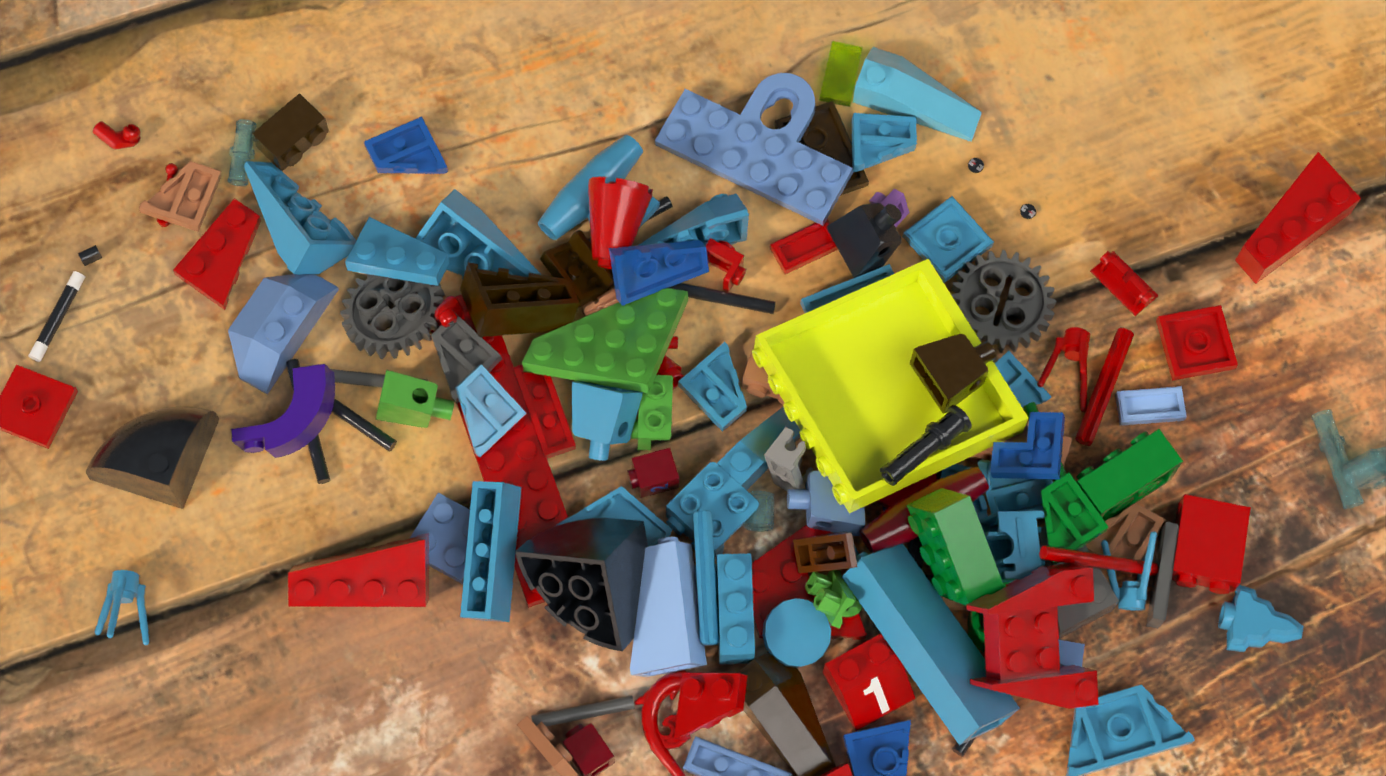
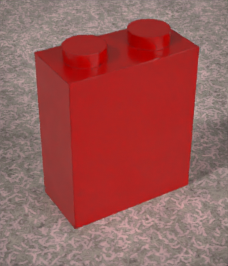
M1184 494L1178 503L1175 524H1178L1179 531L1172 580L1182 587L1192 588L1196 587V585L1209 587V591L1216 594L1234 592L1241 583L1251 507Z

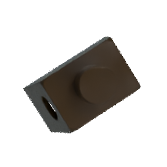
M957 334L914 348L910 365L944 414L950 406L959 404L984 384L988 374L986 363L996 359V352L988 341L973 347L966 335Z

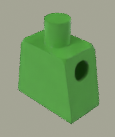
M386 370L375 420L428 428L431 416L451 420L455 401L436 397L438 385L435 383Z

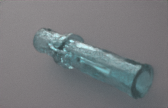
M1323 410L1313 414L1311 417L1321 441L1318 445L1320 451L1325 452L1343 503V509H1351L1362 505L1364 500L1361 497L1343 446L1346 444L1344 436L1339 435L1332 410Z

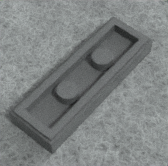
M1166 522L1159 534L1155 561L1159 569L1157 575L1153 576L1147 627L1158 629L1166 620L1179 526L1175 523Z

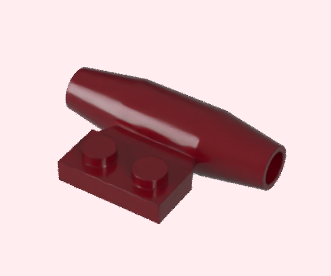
M977 466L937 480L935 473L877 500L878 505H882L887 509L860 530L861 538L867 549L871 553H875L917 538L918 535L913 532L908 521L910 513L907 505L940 488L969 495L973 503L989 490L984 474Z

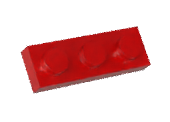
M522 364L513 367L544 457L549 459L575 450L576 444L551 376L524 372Z

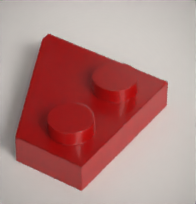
M682 672L674 738L686 741L691 738L690 734L701 728L709 729L719 724L723 718L732 717L744 710L748 676L741 673Z

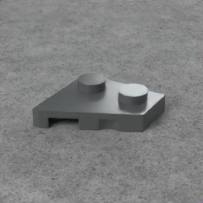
M457 315L455 323L453 321L450 322L449 327L441 325L431 336L452 398L458 404L460 401L455 387L480 364L490 372L502 360V357Z

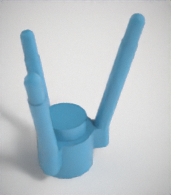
M1155 531L1150 533L1146 555L1142 559L1144 561L1142 574H1137L1136 581H1123L1122 588H1119L1115 570L1107 569L1110 586L1119 600L1118 609L1145 610L1147 586L1157 538ZM1102 540L1103 555L1111 556L1108 542Z
M117 570L112 573V580L108 584L107 595L95 629L96 635H100L103 630L112 601L113 605L107 630L108 638L114 636L121 603H132L133 598L136 597L142 641L144 645L149 644V630L144 600L146 586L139 584L140 575L138 573L128 570Z

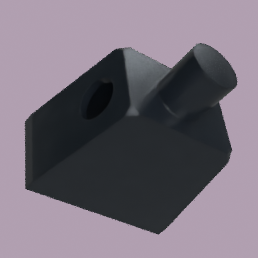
M881 203L861 205L826 227L854 278L883 267L901 244V236L894 224L901 219L902 215L895 205L887 204L885 207Z

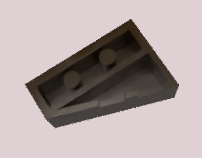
M468 262L460 292L479 337L551 332L574 321L580 302L569 279L529 273L528 277L508 274L509 269L498 268L497 272L478 269V264Z

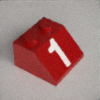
M882 634L845 652L824 665L822 673L856 732L916 699L904 665Z

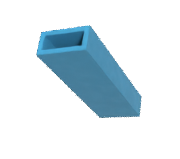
M903 544L869 555L863 552L856 556L858 567L850 568L842 576L843 580L959 745L1001 726L1020 709L1010 694L970 684V679L986 677L985 658Z

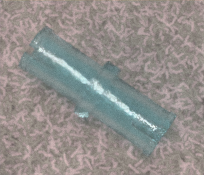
M240 119L236 121L234 145L229 150V155L232 158L229 178L227 180L229 184L234 186L248 185V176L244 165L246 161H251L255 157L252 133L257 127V124L251 120Z

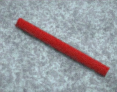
M1042 546L1039 552L1040 558L1044 560L1142 574L1144 561L1050 546ZM1152 562L1150 576L1157 575L1159 569L1157 563Z

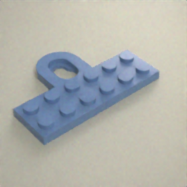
M790 73L774 74L761 81L741 114L684 89L655 139L656 146L822 226L825 224L853 174L852 167L799 143L814 116L815 97L812 88L804 79ZM779 99H789L793 104L790 122L781 129L766 127L761 121L762 113L767 108L774 106Z

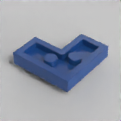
M1030 412L1027 442H993L990 470L992 478L1060 479L1065 425L1063 412Z

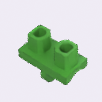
M830 570L827 576L818 572L811 574L805 589L808 594L815 596L813 603L815 609L825 613L831 626L840 628L843 624L842 617H852L861 611L862 605L843 580L839 570Z

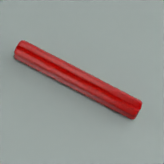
M1123 327L1117 329L1075 437L1076 442L1091 446L1095 439L1134 337V333L1131 330Z

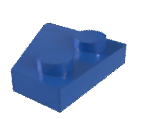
M422 117L364 141L365 148L378 173L445 174L448 172L447 165Z

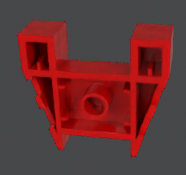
M1070 563L1042 566L1031 571V575L1006 584L1005 588L992 595L987 594L967 604V610L983 613L986 677L970 679L971 685L1068 709L1099 705L1097 670L1076 665L1060 667L1057 606L1094 602L1093 567Z

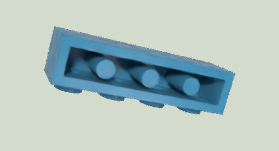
M473 481L460 613L462 618L510 622L521 487L504 482Z

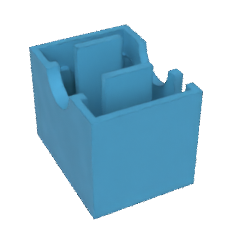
M998 511L979 520L1002 582L1021 580L1031 575V571L1045 566V560H1041L1039 555L1040 543L1038 533L1041 532V527H1037L1036 520L1045 517L1044 511Z

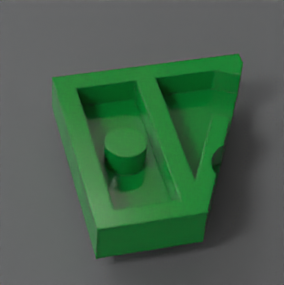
M1069 472L1041 490L1047 539L1050 547L1077 551L1108 530L1109 526ZM1051 561L1053 565L1059 563L1057 561Z

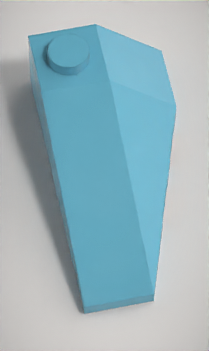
M872 47L864 61L853 96V103L889 115L916 117V124L971 142L982 113L904 57Z

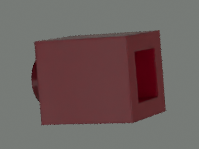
M670 448L632 458V469L627 470L632 490L638 488L640 498L679 488V475Z
M592 723L585 727L579 724L565 734L567 739L563 741V747L574 758L572 762L582 776H597L615 763V756Z

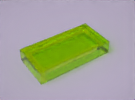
M832 41L819 101H833L834 104L850 107L863 47Z

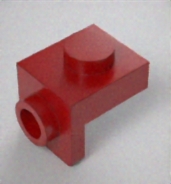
M710 238L706 244L708 263L727 273L723 279V290L729 292L733 285L739 286L747 270L743 267L745 255L737 252L728 242L721 240L717 242Z

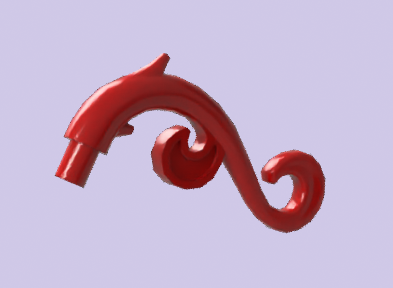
M685 670L668 673L659 678L641 697L634 701L635 705H643L641 711L642 727L650 749L672 776L686 775L668 749L680 748L686 741L674 738L677 715H669L662 722V726L670 728L671 733L664 736L660 733L657 723L658 712L663 700L670 695L671 700L675 699L680 691L682 672L686 673Z

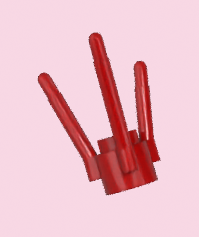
M1071 327L1065 330L1064 338H1056L1055 348L1037 385L1038 387L1044 386L1060 352L1063 351L1065 358L1068 360L1079 361L1080 410L1085 412L1087 409V357L1091 334L1086 329Z

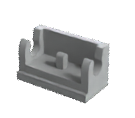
M785 427L764 456L774 484L787 492L788 489H805L807 477L810 472L814 471L810 467L806 470V474L802 476L799 469L806 445L802 441L796 449L793 440L794 432Z

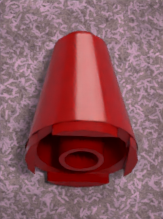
M592 177L588 182L592 259L598 261V267L612 269L609 248L632 246L651 201L653 189L649 190V186L626 179L616 178V182L605 183L606 177Z

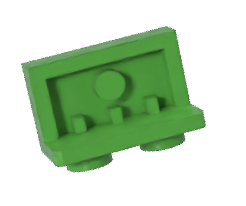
M656 375L649 393H642L638 419L635 420L631 439H638V450H651V440L671 439L673 377L670 375Z

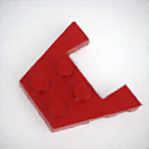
M806 524L752 562L754 624L759 638H763V624L767 615L779 603L795 598L809 600L814 603L815 596L808 594L805 589V585L809 580L808 572L798 573L793 540L831 533L830 531L809 528ZM859 613L852 617H842L843 624L840 628L830 624V639L853 638V640H862L866 638V632Z

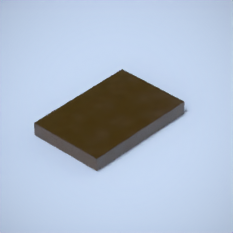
M830 101L816 106L814 116L799 143L853 168L852 142L834 102ZM789 115L775 120V129L785 127L790 122L792 116ZM864 170L853 172L841 195L868 186L869 180Z

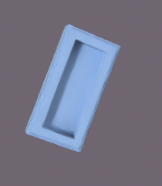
M1182 386L1117 391L1115 394L1120 426L1184 421L1187 417Z

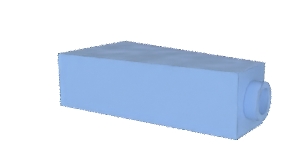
M678 537L658 539V545L645 548L630 663V674L634 676L651 677L707 665L705 646L700 642L698 594L692 545L678 541Z

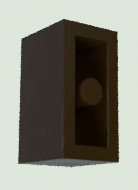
M299 93L256 129L252 136L256 147L277 168L283 171L288 166L291 167L301 160L303 153L311 146L319 145L325 139L329 129L325 117Z

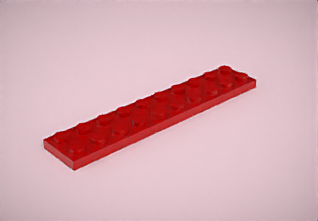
M462 294L455 296L463 307V313L460 318L477 333ZM487 336L482 338L502 357V360L489 373L521 406L526 414L481 457H478L473 449L460 402L457 404L483 481L504 482L521 487L517 550L533 536L567 519L568 515L547 457H544L514 374V366L503 336ZM515 554L514 568L528 608L544 603L545 600L538 593L537 589L531 590L528 586Z

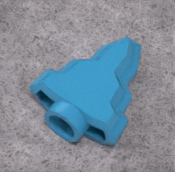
M1242 585L1236 588L1232 603L1223 602L1218 621V627L1227 630V650L1245 652L1248 647L1262 648L1269 641L1287 643L1302 638L1304 628L1303 625L1290 615L1275 611L1270 601L1257 597L1254 589Z

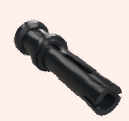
M956 405L950 406L947 409L946 415L937 422H930L926 426L925 433L880 468L884 480L894 486L938 449H947L951 445V440L961 432H968L972 428L967 414Z

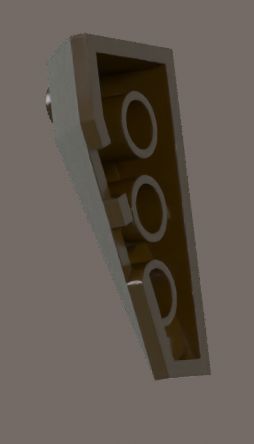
M767 652L755 658L737 672L748 676L743 711L795 776H820L836 767L803 677L797 667L785 666Z

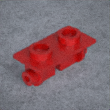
M1107 251L1100 258L1101 262L1090 270L1134 316H1137L1159 296L1114 251L1111 253Z

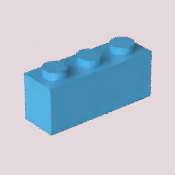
M751 553L717 554L719 664H748L755 658Z

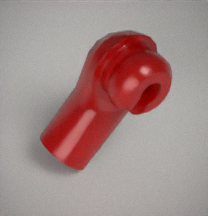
M100 121L93 128V134L115 150L134 147L141 139L140 129L134 124H129L128 127L125 126L121 131H115L105 122Z
M448 296L436 308L435 318L437 321H440L442 326L449 327L450 322L453 321L455 323L457 321V315L459 317L462 315L463 307L455 296Z

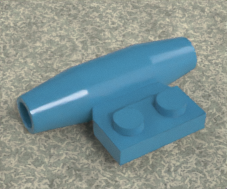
M624 135L595 155L558 192L538 221L540 229L552 240H557L588 218L590 223L589 179L592 177H606L605 183L616 182V178L625 179L643 153L639 143L631 136ZM653 196L640 227L660 208V202Z

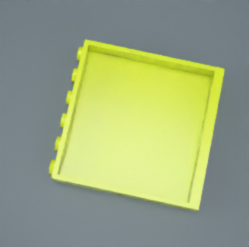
M929 259L756 335L752 355L759 368L764 367L768 374V383L775 395L779 394L781 396L788 419L791 422L795 421L801 430L799 432L801 440L805 442L807 449H812L816 456V465L823 477L828 476L833 485L832 492L836 501L840 505L844 504L849 514L993 447V442H1003L1022 433L1029 419L992 360L986 363L988 374L984 384L956 405L967 414L972 428L968 432H961L951 440V445L947 449H938L914 470L905 475L896 485L888 484L882 477L880 472L882 466L893 460L905 448L919 439L925 433L926 426L930 422H937L947 414V412L944 414L941 412L911 367L910 360L914 348L957 334L966 335L973 347L981 344V341Z

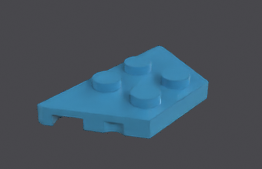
M1142 685L1134 686L1098 697L1099 705L1074 709L1066 776L1088 775L1191 744L1195 739L1189 731L1186 733L1171 718L1173 715L1164 706L1155 702L1153 695Z

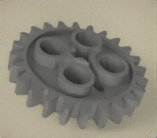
M1002 250L1000 258H996L994 253L989 251L986 261L980 255H977L975 265L966 262L965 272L959 271L957 273L956 279L958 282H953L951 291L955 293L951 294L979 340L988 341L992 346L993 344L998 345L999 353H1003L1005 345H1009L1011 350L1016 352L1019 342L1025 348H1028L1031 343L1030 338L1039 341L1041 337L1040 331L1046 332L1050 325L1047 321H1052L1054 312L1050 309L1054 308L1056 304L1055 299L1049 298L1053 295L1054 287H1045L1050 277L1038 276L1041 266L1039 265L1031 269L1029 267L1030 257L1022 263L1019 261L1018 252L1013 255L1012 259H1009L1005 250ZM1007 277H1011L1012 282L999 325L994 326L993 320ZM992 278L999 285L995 287L989 286L984 282V279ZM1019 287L1024 288L1030 295L1021 296L1015 289ZM985 307L989 310L990 314L980 315L976 312L975 308ZM1015 316L1021 321V324L1013 325L1007 321L1006 317Z
M366 274L367 279L365 281L356 278L355 280L359 287L357 289H347L351 298L342 300L346 309L340 311V314L344 319L342 326L347 332L348 338L352 343H355L359 351L365 349L368 356H372L377 352L380 359H383L387 352H390L392 357L396 359L399 350H403L408 356L410 355V346L414 345L420 350L422 349L420 340L423 338L428 341L432 340L429 331H436L439 328L435 318V310L444 301L443 297H445L440 283L438 286L370 274Z

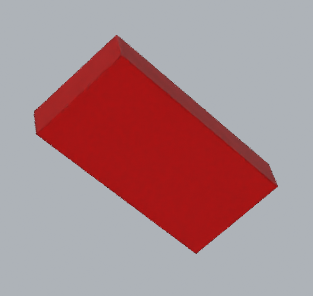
M828 218L823 226L814 223L770 244V250L785 275L838 250L826 228L830 224Z

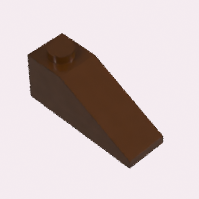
M852 532L827 533L793 540L798 573L858 567Z

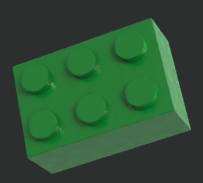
M1160 429L1150 435L1147 431L1141 433L1130 442L1132 445L1130 448L1123 452L1120 448L1116 449L1103 459L1105 464L1097 469L1090 466L1077 475V484L1104 521L1117 516L1123 510L1168 483L1182 464L1183 460Z
M940 488L907 505L910 516H908L910 527L920 538L922 544L920 553L926 564L931 567L934 575L932 584L940 596L967 606V604L987 594L992 595L1005 588L969 495Z

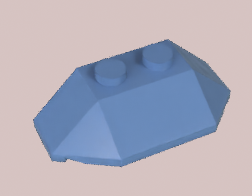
M290 274L264 278L228 329L239 378L268 395L287 367L286 362L293 358L339 288L316 274Z

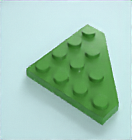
M665 288L623 306L618 302L534 338L522 361L523 371L649 393L688 303V292Z

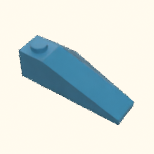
M246 161L244 165L245 171L277 253L293 274H320L349 255L356 239L337 218L332 220L327 218L319 211L322 205L315 199L310 201L297 192L299 186L272 162Z
M456 189L440 202L415 238L447 253L449 265L446 270L461 275L462 279L468 262L478 264V269L497 272L498 268L509 269L508 274L523 277H528L529 273L541 275L487 215Z
M719 194L637 246L701 240L706 246L710 238L717 242L721 240L729 244L746 241L749 213L737 194L729 196L727 194Z

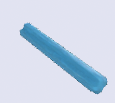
M700 510L693 514L699 632L701 644L710 646L719 643L713 521L710 511Z

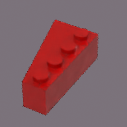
M1317 152L1243 245L1235 261L1257 284L1349 216L1361 198L1328 161Z
M429 533L372 548L355 550L354 552L339 556L335 555L294 565L288 572V607H426L429 601Z

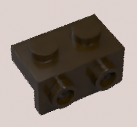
M581 230L575 231L568 242L544 251L540 258L553 277L570 280L580 302L579 307L591 300H597L596 297L609 291L614 283L612 269L598 267V261L592 259L591 241L587 239Z

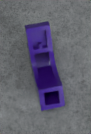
M326 364L292 368L294 393L291 404L286 412L275 421L267 424L231 429L232 442L247 453L261 452L265 447V450L275 458L292 454L309 444L323 429L331 414L335 399L334 372Z

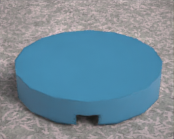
M795 598L779 603L770 611L763 624L762 636L767 651L778 662L785 666L802 667L813 664L824 655L830 644L831 628L825 613L817 611L811 601Z

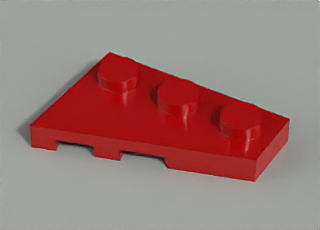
M234 198L173 269L174 274L225 310L232 287L236 284L240 275L239 270L245 255H248L261 223L260 216Z

